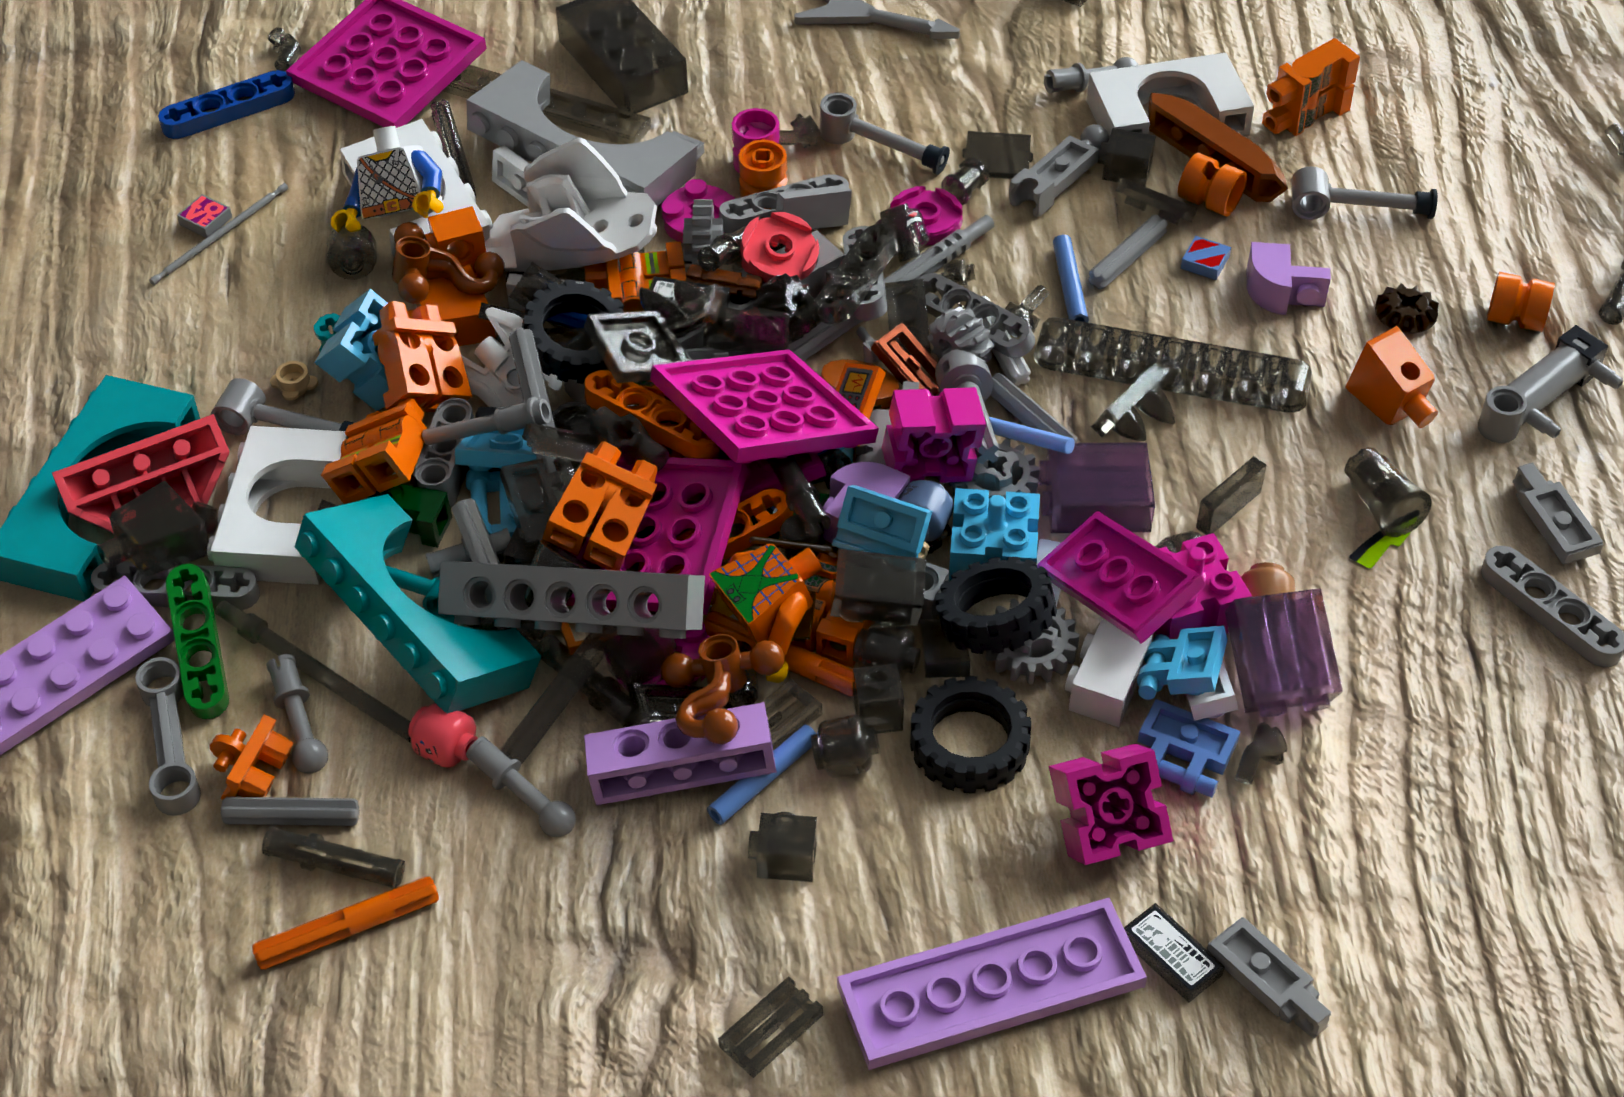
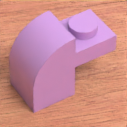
M1251 242L1246 269L1247 291L1257 305L1267 311L1286 315L1288 304L1325 307L1331 280L1330 268L1291 266L1290 244Z
M876 462L852 463L837 470L830 477V497L824 504L821 512V520L824 521L823 539L832 543L833 539L836 538L837 524L848 486L857 485L898 499L910 483V476Z

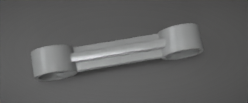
M153 658L143 663L135 676L142 700L146 705L150 706L158 769L150 777L149 789L156 807L162 813L181 815L189 812L198 804L201 790L193 769L185 762L177 702L184 696L180 667L170 658ZM161 677L174 678L169 685L163 688H147L155 679ZM178 781L190 783L178 795H161L162 790L171 783Z

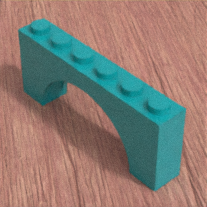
M105 375L98 387L90 393L88 401L79 415L70 422L68 431L59 444L51 450L48 460L37 476L31 479L28 489L17 505L11 508L6 521L0 528V581L82 602L90 598L94 592L91 574L96 567L103 564L102 556L96 543L79 537L68 528L70 514L66 509L52 472L200 419L194 395Z
M389 494L304 514L294 547L444 712L448 714L454 711H461L530 687L541 655L516 628L487 631L451 623L417 605L395 584L384 561L402 552L412 518Z

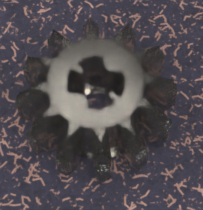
M786 273L781 276L776 275L755 291L757 299L752 304L759 313L756 319L762 321L764 325L763 332H771L775 342L781 340L785 343L795 342L817 326L815 317L819 314V311L813 304L816 298L809 294V285H802L797 275L791 277Z

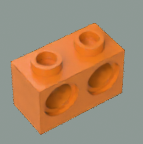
M473 206L428 217L430 233L424 234V239L430 244V247L449 252L456 257L462 266L470 264L476 278L479 279L475 273L474 264L477 257L486 252L483 230Z

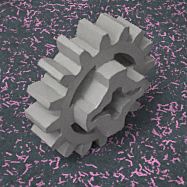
M694 199L692 218H684V264L705 266L706 271L714 268V264H723V218H714L712 199Z
M1006 438L1002 444H998L999 450L997 453L999 459L996 462L992 463L990 460H987L981 464L977 461L972 482H949V486H953L954 498L955 488L989 490V498L993 495H1001L1006 498V491L1037 494L1040 467L1035 466L1034 454L1024 456V445L1021 444L1012 448L1010 447V439Z
M1015 598L1010 601V609L1020 604ZM999 605L996 607L995 614L1005 612L1007 609ZM1063 607L1057 609L1056 616H1052V625L1049 629L1043 628L1041 631L1042 635L1034 641L1029 639L1024 642V646L1014 650L1012 647L1004 648L1002 653L992 654L991 650L986 651L985 658L987 661L996 660L995 671L997 673L1004 672L1007 669L1010 670L1011 681L1015 682L1020 675H1024L1028 684L1034 683L1035 676H1041L1047 683L1051 682L1052 671L1064 675L1067 663L1074 664L1079 642V633L1075 632L1076 622L1074 619L1065 620L1066 609Z

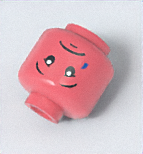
M436 703L421 707L413 716L408 728V735L411 738V746L414 752L444 768L454 767L461 760L467 761L466 752L473 742L478 739L475 736L476 723L473 717L463 711H454L447 714Z

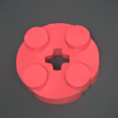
M772 212L770 217L760 220L757 217L749 222L743 232L740 245L742 268L749 274L760 276L766 283L781 285L788 289L794 288L799 285L801 280L807 278L815 268L819 255L818 239L815 241L809 224L793 214ZM779 243L783 244L787 253H776L770 246L777 247Z

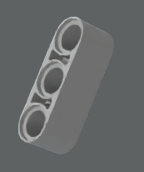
M451 398L443 401L435 411L430 428L474 419L470 403L460 398ZM463 438L429 446L424 443L414 472L417 487L447 492L450 508L457 501L468 465H455V448Z

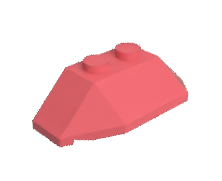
M214 414L52 472V475L69 514L127 539L151 530V527L155 524L162 526L170 523L166 518L171 514L177 519H181L205 510L230 451Z

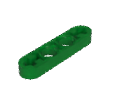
M182 564L169 572L166 578V590L184 697L195 716L201 719H213L220 716L229 705V692L211 591L201 568L193 564ZM192 580L191 591L194 600L187 601L183 591L185 587L184 582ZM193 614L205 616V622L200 628L195 630L183 628V623L189 616ZM199 651L212 653L210 662L205 666L192 667L189 665V660L195 653ZM200 681H207L213 693L210 696V702L202 703L201 701L204 694Z

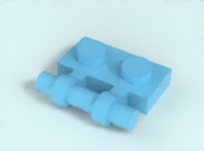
M1211 626L1181 629L1178 639L1171 640L1166 635H1156L1145 654L1144 661L1146 664L1141 667L1137 677L1139 696L1145 700H1151L1155 698L1156 693L1162 689L1163 685H1168L1170 695H1200L1205 692H1215L1228 641L1225 627Z

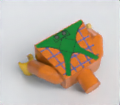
M766 544L756 550L735 553L728 564L709 573L716 587L710 605H713L711 611H717L728 617L734 614L755 643L763 640L773 641L780 645L784 655H786L797 627L806 611L813 604L804 581L823 568L810 548H806L790 560H787L774 544ZM784 661L783 667L777 673L770 676L766 675V680L774 683L783 682L788 674L787 662Z

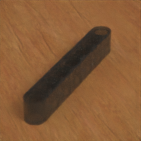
M1057 317L1049 318L1042 323L1034 351V360L1037 364L1053 371L1292 413L1305 408L1312 378L1310 366L1298 359Z

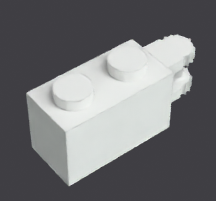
M1102 619L1095 635L1088 633L1085 637L1080 652V658L1083 659L1080 667L1073 665L1068 674L1065 691L1071 692L1069 711L1120 727L1138 686L1137 677L1139 671L1146 664L1144 657L1151 644L1152 635L1141 644L1107 620Z

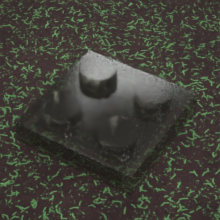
M658 310L588 314L584 323V329L617 383L650 381L653 365L690 361Z

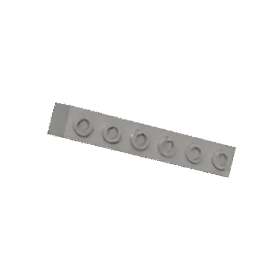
M441 561L438 614L454 615V624L481 625V617L494 618V626L521 628V620H535L534 629L561 630L562 622L576 623L575 632L602 633L603 625L617 626L618 635L644 636V628H658L659 637L686 639V630H702L705 576ZM488 585L493 590V599L490 604L485 599V590ZM528 587L532 589L534 594V600L530 607L525 602V592ZM569 589L573 591L575 596V603L571 610L567 608L565 603V596ZM611 591L617 600L616 608L612 613L606 606V598ZM651 594H655L659 602L658 611L654 616L650 614L647 607Z

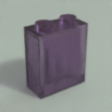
M1147 442L1075 443L1074 449L1070 454L1047 449L1046 460H1039V485H1046L1047 490L1041 493L1042 516H1049L1051 533H1073L1096 511H1099L1131 532H1151L1155 499Z
M1321 588L1234 599L1225 610L1245 713L1260 711L1261 717H1273L1287 713L1288 707L1303 706L1306 712L1329 708L1331 706L1330 702L1343 692Z

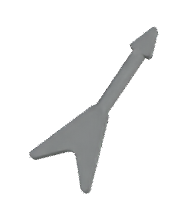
M825 0L827 5L794 14V23L797 25L877 23L928 34L931 39H958L960 37V29L941 19H936L934 22L878 10L862 0Z

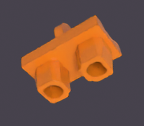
M264 714L246 745L243 744L246 733L241 729H234L231 736L220 734L214 737L210 744L211 752L217 757L213 767L219 772H226L229 765L233 766L226 779L227 787L221 796L222 800L226 797L267 796L275 777L255 768L256 764L260 759L281 769L288 759L294 744L286 737L273 731L276 719Z

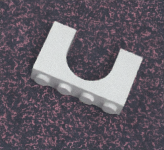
M1226 52L1089 73L1086 101L1097 125L1103 126L1108 132L1109 143L1107 147L1112 156L1145 151L1147 149L1150 121L1143 109V105L1149 102L1151 93L1167 94L1187 100L1241 135L1250 134L1254 104Z
M423 119L396 128L400 147L420 145L442 170L440 195L443 199L444 208L440 213L431 212L428 214V217L473 206L483 230L484 241L489 239L490 230L493 228L491 218L485 209L480 210L477 206L476 197L470 184H463L454 159L451 156L446 157L437 132H430ZM374 137L340 149L342 171L350 186L357 167L358 157L377 152ZM420 217L410 221L418 224L424 234L430 233L428 218ZM397 227L389 229L391 253L393 256L396 246L394 232Z
M250 426L246 441L241 442L238 448L236 472H232L228 479L226 503L221 504L218 510L216 535L210 536L208 541V559L213 561L215 566L249 569L254 573L257 581L319 585L321 576L294 547L301 524L268 521L256 515V512L267 498L288 488L312 487L331 489L321 476V473L326 464L341 458L342 442L348 438L345 431Z

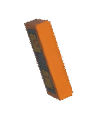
M846 362L836 391L870 419L886 372L880 366Z

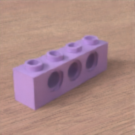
M764 702L727 709L737 718L738 731L732 741L723 745L714 744L706 738H692L684 735L677 728L675 718L584 735L587 775L596 805L777 773ZM705 714V715H702V716H699V717H697V718H695V719H696V720L704 719V717L706 716V714Z

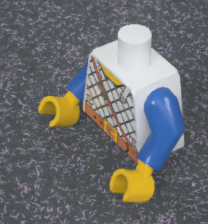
M395 126L374 129L373 134L377 152L358 157L357 167L342 210L335 212L331 218L332 228L340 235L344 233L345 227L351 234L359 233L361 224L356 217L360 216L362 219H369L414 210L426 219L428 218L429 208L436 213H440L443 210L444 206L440 195L442 170L420 145L400 147Z

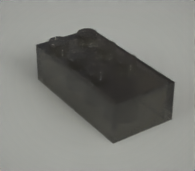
M575 0L556 7L559 42L626 117L688 93L686 58L632 0Z

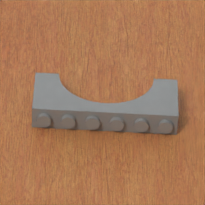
M523 60L467 99V130L499 146L505 145L517 155L531 162L545 152L580 138L560 129L544 115L542 111L550 104V74ZM669 131L656 138L632 144H607L586 140L618 174L627 192L647 193L656 206L661 204L672 192L679 189L696 174L697 145Z

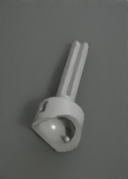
M958 349L952 350L942 356L936 365L935 377L939 392L941 393L943 388L976 387L986 421L981 448H975L977 461L981 464L987 460L994 463L999 459L997 453L999 446L984 404L993 389L989 367L983 359L972 353Z

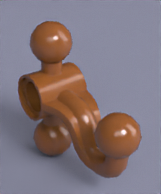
M405 222L397 226L394 232L396 246L392 278L398 285L400 297L405 302L415 304L425 300L429 293L427 280L436 278L450 280L462 293L485 294L497 286L498 279L502 277L505 271V263L497 253L485 252L479 255L475 261L474 270L479 279H475L465 272L455 256L444 250L430 247V244L424 240V232L418 224Z
M717 634L710 636L700 644L698 649L700 658L692 659L683 653H674L667 656L661 666V675L666 684L676 688H683L689 685L695 677L705 676L708 684L706 687L685 698L675 717L677 728L686 736L706 738L714 744L723 745L732 741L738 731V721L731 711L722 709V707L729 701L730 693L741 689L746 683L747 676L745 670L753 669L761 675L770 676L777 673L783 667L785 655L779 644L763 640L756 643L751 651L740 653L737 640L733 636ZM705 714H706V716L704 717V719H701V720H696V719H695V718H697V717H699V716H702V715H705Z

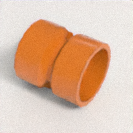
M755 140L741 148L738 154L740 197L787 185V176L785 174L787 171V154L782 145L770 140Z
M1197 152L1188 161L1181 175L1177 191L1178 197L1197 205L1205 202L1207 209L1228 217L1235 210L1243 195L1247 173L1228 164L1219 167L1217 160Z
M1499 271L1490 301L1487 321L1509 325L1512 321L1516 320L1520 328L1543 332L1555 283L1532 279L1526 284L1523 283L1522 277L1519 275Z

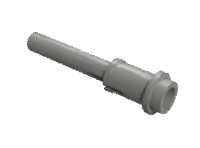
M533 396L528 398L526 403L499 407L491 415L425 429L422 433L423 441L429 446L496 430L501 434L529 427L539 430L551 421V411L545 399H538V397Z

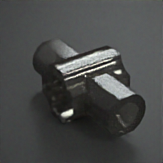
M606 406L599 408L592 415L589 422L590 428L622 452L619 459L624 463L630 465L637 460H645L657 466V472L665 466L669 459V451L651 438L640 420L629 413L620 417Z

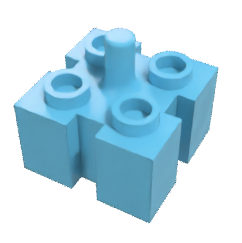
M369 289L344 308L333 328L336 334L325 342L314 363L338 382L344 379L350 380L355 384L352 393L374 410L379 411L385 407L383 394L389 389L384 365L379 360L378 346L374 345L372 334L382 327L379 310L388 302L372 289Z
M955 488L949 581L952 580L951 575L958 570L965 571L969 569L968 565L975 562H980V564L987 563L988 559L1000 557V560H1008L1009 557H1019L1020 561L1023 562L1027 559L1037 562L1040 494L1006 491V498L1001 495H993L989 498V490Z

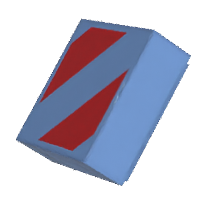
M1195 236L1182 258L1180 269L1217 280L1230 257L1231 247Z

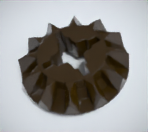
M1400 283L1396 289L1386 287L1384 293L1378 295L1375 312L1378 319L1391 329L1398 326L1403 333H1420L1430 329L1436 323L1439 303L1432 300L1431 292L1421 293L1417 285L1410 289Z

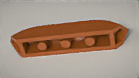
M1161 93L1150 94L1148 104L1150 132L1189 158L1198 152L1217 160L1219 167L1228 164L1247 173V181L1243 193L1256 202H1272L1288 189L1285 176L1279 166L1258 145L1187 100Z

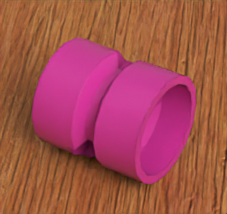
M752 108L739 112L733 118V165L739 174L738 154L743 146L755 140H770L779 144L780 123L774 113L765 109Z

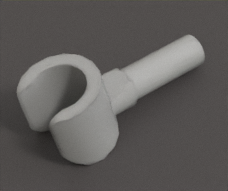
M859 327L856 333L863 342L864 362L871 364L872 362H882L870 349L877 340L871 338L864 327Z

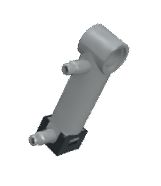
M1575 325L1558 338L1556 348L1523 374L1507 386H1497L1490 389L1486 395L1478 421L1479 432L1492 442L1507 443L1516 438L1520 427L1527 422L1541 433H1546L1550 437L1556 438L1560 434L1561 428L1552 419L1541 413L1542 409L1573 385L1578 384L1582 387L1593 378L1614 389H1618L1623 384V379L1615 371L1603 364L1608 345L1579 326Z

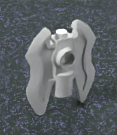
M494 307L488 308L485 314L504 345L492 336L487 337L479 344L474 354L485 365V368L462 356L471 393L482 399L488 407L499 408L524 403L509 341L510 333L516 331L517 328H522L523 319L507 311ZM543 373L544 381L549 382V387L557 391L561 389L562 381L557 380L556 375L550 374L548 376Z

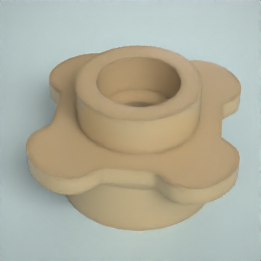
M289 361L278 367L276 374L270 379V384L273 388H278L282 392L285 400L292 401L304 395L307 390L315 389L318 386V379L316 376L309 375L308 368L304 363Z

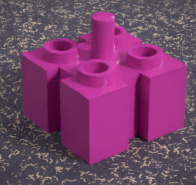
M976 387L943 388L939 396H931L930 391L927 389L893 390L889 410L891 425H886L882 444L886 466L909 475L910 482L924 480L925 476H938L939 483L972 482L977 463L975 448H981L986 428V421Z
M1214 533L1182 542L1181 551L1177 553L1169 551L1167 546L1159 548L1200 574L1206 586L1156 630L1157 635H1166L1171 640L1178 639L1180 630L1186 628L1224 626L1226 634L1245 629L1252 595L1237 570L1227 571L1229 557Z
M1131 744L1101 752L1103 764L1082 757L1049 766L1056 802L1068 807L1071 817L1060 820L1067 855L1084 865H1089L1121 856L1119 844L1121 843L1140 851L1174 841L1167 807L1165 804L1153 800L1151 789L1162 787L1156 755L1153 749L1138 744Z

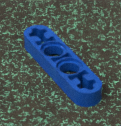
M271 71L163 108L158 115L162 132L168 138L180 139L285 104L295 96L293 80L285 71ZM242 97H252L248 100L237 101V99ZM218 108L212 112H203L206 109Z

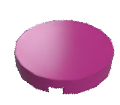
M916 186L903 190L893 198L890 204L889 227L897 237L905 242L920 246L935 245L961 228L963 223L962 204L956 196L941 188L935 187V191L926 190V186ZM912 211L918 212L922 222L911 224L905 231L907 215ZM920 225H923V231L921 230ZM912 227L915 229V233L911 232Z

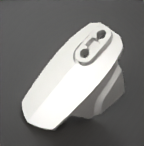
M576 138L541 154L524 168L523 173L527 187L529 208L499 215L493 223V228L490 230V238L485 241L486 252L497 253L505 263L504 272L560 270L604 263L640 251L652 240L657 232L655 217L658 208L647 193L627 192L618 174L585 139Z

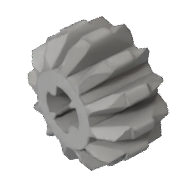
M960 306L954 309L951 308L942 313L941 316L937 317L929 325L931 333L927 338L933 345L931 352L937 355L939 361L942 356L956 349L972 353L983 359L986 364L992 358L990 350L994 347V344L988 338L991 331L985 329L983 318H976L971 308L966 310Z

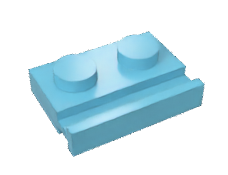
M850 485L846 491L837 524V535L833 539L832 546L907 572L916 571V561L918 554L922 550L933 511L857 485Z

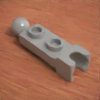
M1093 124L1087 126L1083 130L1080 140L1069 135L1029 170L1024 168L1011 179L1009 185L1011 205L1018 206L1027 200L1036 202V208L1033 209V215L1039 217L1054 205V198L1099 161V152L1103 151L1109 143L1107 130L1101 125Z

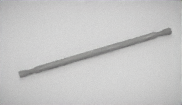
M283 183L277 190L263 197L165 267L161 273L149 279L152 285L158 283L165 275L172 273L271 202L275 196L285 192L288 189L287 184Z

